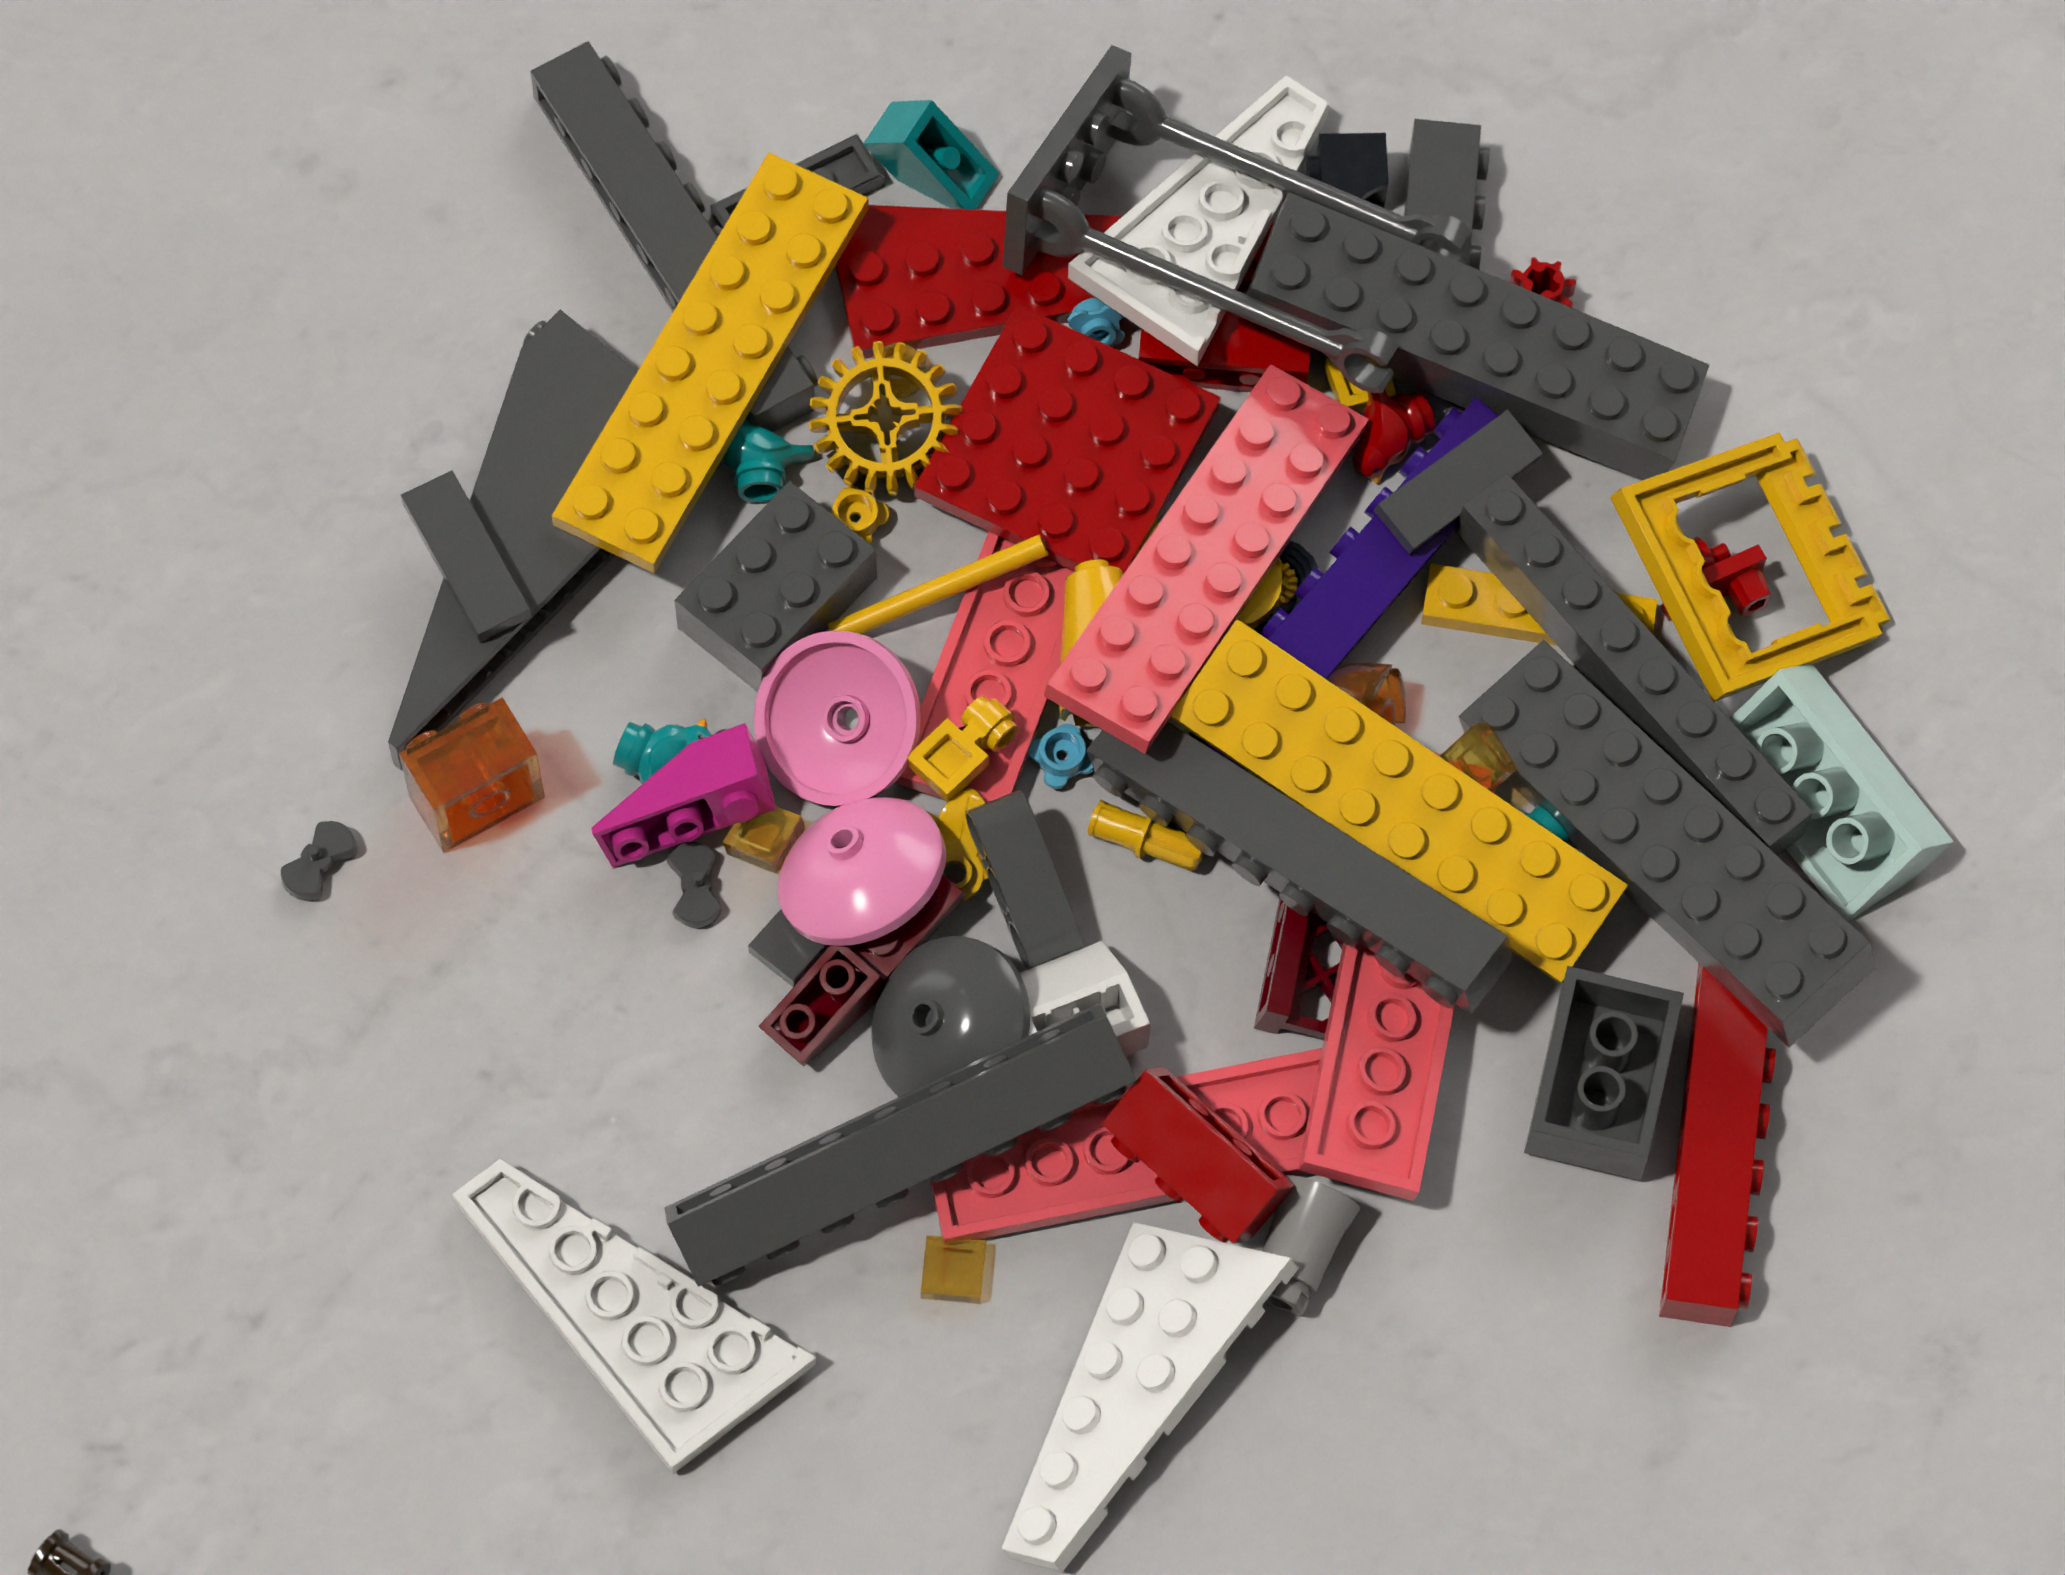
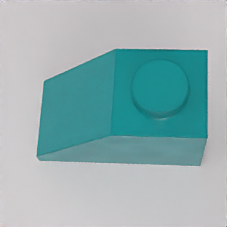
M932 100L891 102L863 143L897 181L953 209H977L1000 174Z

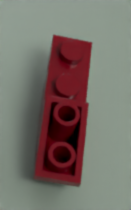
M942 875L937 889L924 907L896 930L865 943L847 946L831 945L758 1027L804 1067L845 1033L876 1003L881 988L901 961L912 950L928 942V939L967 896L947 877Z

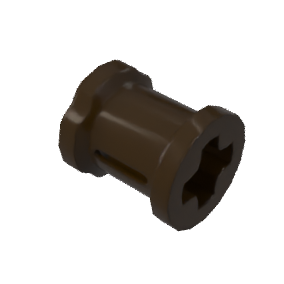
M57 1529L40 1545L31 1560L27 1573L28 1575H72L61 1567L62 1563H66L77 1571L76 1575H108L111 1565L104 1558L92 1559L69 1543L68 1533L62 1529Z

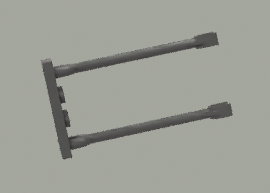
M1111 45L1007 193L1002 267L1023 275L1039 251L1061 258L1073 257L1086 250L1323 352L1340 369L1342 375L1351 384L1364 391L1382 393L1394 372L1391 368H1382L1371 364L1361 354L1375 360L1380 366L1387 365L1399 346L1392 338L1373 329H1359L1355 331L1342 328L1327 330L1089 227L1082 211L1077 207L1081 190L1087 182L1094 184L1103 170L1106 154L1116 140L1133 146H1148L1162 138L1277 188L1463 264L1467 260L1463 253L1449 252L1441 248L1433 239L1440 240L1449 245L1454 251L1461 249L1472 230L1462 221L1445 214H1433L1432 216L1424 214L1399 215L1166 116L1159 99L1147 88L1129 79L1132 53Z

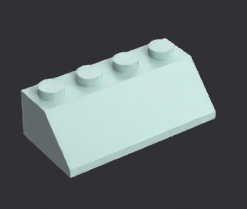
M1812 663L1779 669L1729 718L1813 811L1803 837L1787 848V851L1827 902L1848 922L1913 880L1954 842Z

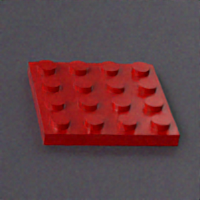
M1017 304L961 403L962 411H959L960 414L954 416L949 424L957 427L958 433L955 435L944 433L940 440L949 452L937 450L933 452L929 460L930 465H926L914 486V497L1015 544L1040 534L1048 552V556L1045 558L1073 571L1082 562L1102 559L1108 561L1109 566L1120 568L1124 574L1152 533L1220 408L1221 397Z

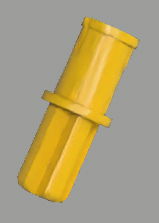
M1104 800L1099 801V804L1096 805L1088 826V835L1108 840L1133 850L1137 858L1142 859L1145 854L1188 870H1196L1204 856L1203 852L1188 841L1185 836L1186 833L1168 826H1161L1148 816L1145 817L1129 812Z

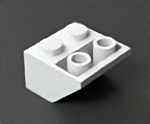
M1103 941L1019 973L1025 984L1030 1004L1029 1035L1097 1003H1101L1125 1056L1148 1047L1150 1031L1148 1017L1127 971Z

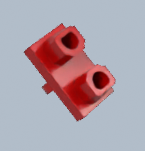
M1700 537L1692 538L1705 560L1702 572L1711 588L1720 590L1723 597L1730 595L1741 616H1748L1768 605L1771 593L1762 574L1767 557L1759 544L1731 556L1725 543L1709 549ZM1662 603L1661 609L1663 613L1665 614L1668 621H1672L1664 604Z

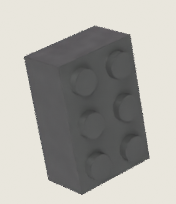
M789 481L674 600L677 628L758 692L765 673L786 648L804 637L827 631L829 629L828 623L837 620L877 578L876 549Z
M1567 966L1556 1007L1524 1153L1641 1180L1650 1153L1684 993Z

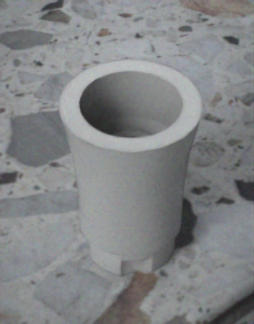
M1285 1175L1296 1186L1275 1210L1262 1251L1289 1257L1299 1269L1286 1285L1280 1282L1264 1303L1279 1310L1302 1315L1307 1308L1310 1296L1317 1293L1324 1273L1342 1237L1361 1208L1353 1199L1325 1184L1300 1176Z

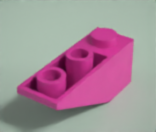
M746 723L691 742L591 828L593 836L612 868L640 860L647 855L683 842L693 841L700 836L739 822L748 821L753 817L776 809L764 756Z

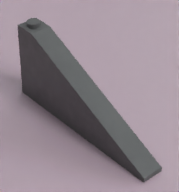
M561 309L548 322L540 321L534 325L523 341V346L521 347L470 498L473 508L527 602L532 618L479 642L443 578L388 740L393 764L401 771L615 556L602 548L553 526L552 514L638 371Z

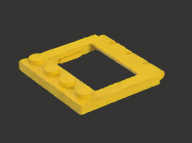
M1780 432L1625 486L1610 497L1714 702L1767 682L1779 669L1811 663L1816 664L1871 643L1883 634L1879 627L1891 620L1873 584L1859 588L1856 581L1864 578L1867 572L1848 535L1842 534L1833 538L1830 531L1838 528L1842 523L1822 484L1819 483L1807 487L1805 481L1815 476L1816 473L1799 439L1796 438L1784 442ZM1756 476L1830 624L1821 626L1820 623L1775 639L1770 643L1771 646L1751 653L1747 643L1735 637L1728 623V617L1731 612L1720 590L1713 589L1708 584L1702 572L1705 560L1694 539L1684 536L1676 520V515L1679 512L1676 504L1694 497L1699 498Z

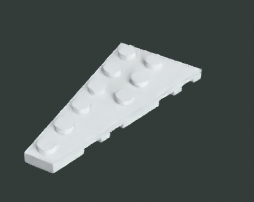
M1285 75L1215 137L1299 172L1328 117L1329 103ZM1195 153L1106 230L1104 234L1234 290H1238L1288 192ZM1083 250L1068 263V279L1198 366L1226 313L1225 310L1086 250Z
M501 1159L497 1160L452 1194L453 1201L672 1474L817 1364V1358L799 1346L797 1348L773 1334L771 1328L753 1317L749 1319L719 1300L718 1295L702 1285L698 1287L693 1279L640 1246L636 1248L614 1234L610 1227L594 1217L590 1219L561 1201L559 1195Z
M1133 1222L1001 1548L1010 1558L1061 1572L1065 1570L1107 1516L1106 1505L1127 1478L1135 1480L1148 1463L1144 1459L1145 1455L1162 1433L1167 1436L1170 1435L1227 1362L1225 1358L1226 1351L1246 1326L1252 1329L1265 1313L1262 1305L1278 1284L1282 1282L1286 1285L1299 1269L1295 1262L1285 1256Z

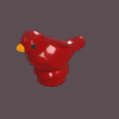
M1385 389L1382 393L1367 391L1369 399L1363 416L1368 418L1369 421L1365 432L1360 438V444L1354 452L1352 461L1357 472L1364 477L1370 478L1375 484L1380 483L1382 475L1389 465L1398 463L1406 456L1410 445L1419 444L1425 436L1432 434L1434 431L1435 420L1432 409L1426 398L1418 392L1408 395L1400 393L1391 398Z

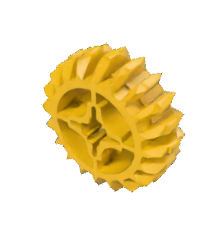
M876 341L873 343L875 359L865 361L862 350L858 346L851 349V354L856 364L855 367L849 370L845 363L837 358L832 362V367L841 379L838 382L825 376H821L818 379V386L830 394L829 399L812 397L810 399V407L817 412L826 413V417L814 418L808 424L811 432H828V436L814 443V448L817 454H825L832 450L836 451L826 463V468L830 473L838 471L847 464L849 468L843 479L845 485L852 487L857 482L860 474H864L867 476L865 491L873 495L877 490L878 478L887 479L888 494L895 496L898 494L899 489L896 478L906 476L909 487L914 491V486L919 479L915 471L921 467L924 470L927 464L930 465L929 460L935 450L949 452L940 440L944 433L947 435L957 434L958 428L954 425L945 424V420H951L954 416L959 415V411L962 412V406L943 404V401L957 394V388L954 383H947L936 387L935 384L945 374V368L941 364L933 366L926 373L922 371L928 358L925 351L919 350L911 363L904 361L906 357L905 343L898 342L894 348L893 358H885L883 343ZM890 375L903 377L916 384L926 394L931 405L918 406L917 403H904L898 400L892 393ZM873 377V396L870 402L864 407L851 409V412L848 414H839L842 403L848 393L860 382ZM882 392L886 394L887 405L890 406L892 414L896 416L902 415L900 423L893 421L894 429L889 431L890 445L888 446L886 445L884 431H881L879 423L869 422L872 414L879 416L877 408L882 407ZM932 423L931 431L924 444L909 457L898 461V441L901 435L907 430L920 428V424ZM854 431V434H868L874 437L879 443L881 463L864 459L854 453L844 442L839 432Z

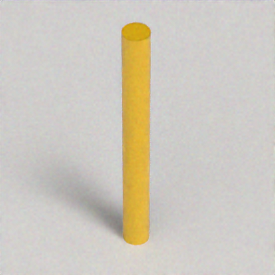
M1040 534L828 623L829 630L864 634L1048 556L1047 549Z

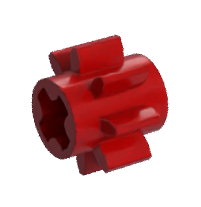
M1532 257L1530 266L1524 273L1514 269L1511 271L1510 283L1539 295L1542 292L1541 296L1572 308L1573 306L1569 298L1574 295L1576 280H1564L1560 270L1562 262L1557 261L1554 264L1539 262L1536 257Z

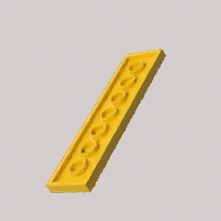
M768 152L553 512V526L655 574L868 211V197Z
M1238 619L1231 626L1170 717L1275 790L1507 935L1511 951L1559 984L1565 977L1567 966L1572 967L1628 886V884Z

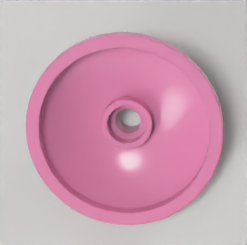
M825 631L809 635L793 643L771 664L762 679L756 696L754 729L758 747L764 756L767 767L786 789L813 803L842 806L854 801L874 798L897 781L909 764L906 756L909 757L912 750L916 748L921 725L920 703L915 684L908 670L890 649L880 642L859 633ZM851 708L856 710L858 714V723L853 729L847 726L845 720L846 714Z
M890 797L869 798L835 808L811 824L788 852L778 878L777 892L780 907L789 923L798 933L817 943L832 946L856 945L887 935L915 916L937 889L946 863V847L943 835L933 818L924 809L906 800Z

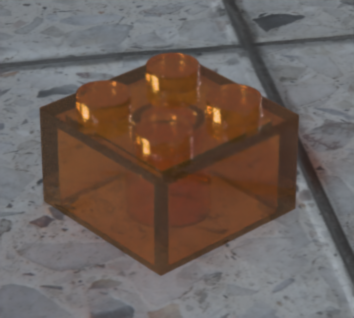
M503 697L491 704L483 702L468 708L460 715L458 722L439 732L431 730L418 735L407 745L406 750L399 753L409 798L443 853L545 798L538 754Z

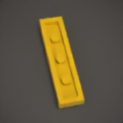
M1430 564L1421 624L1536 643L1545 640L1549 645L1558 646L1493 573ZM1616 593L1653 634L1658 599Z

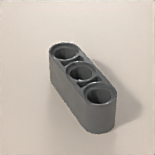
M1018 790L965 811L967 825L1016 950L1025 967L1031 969L1082 949L1083 939L1032 808L1024 793Z

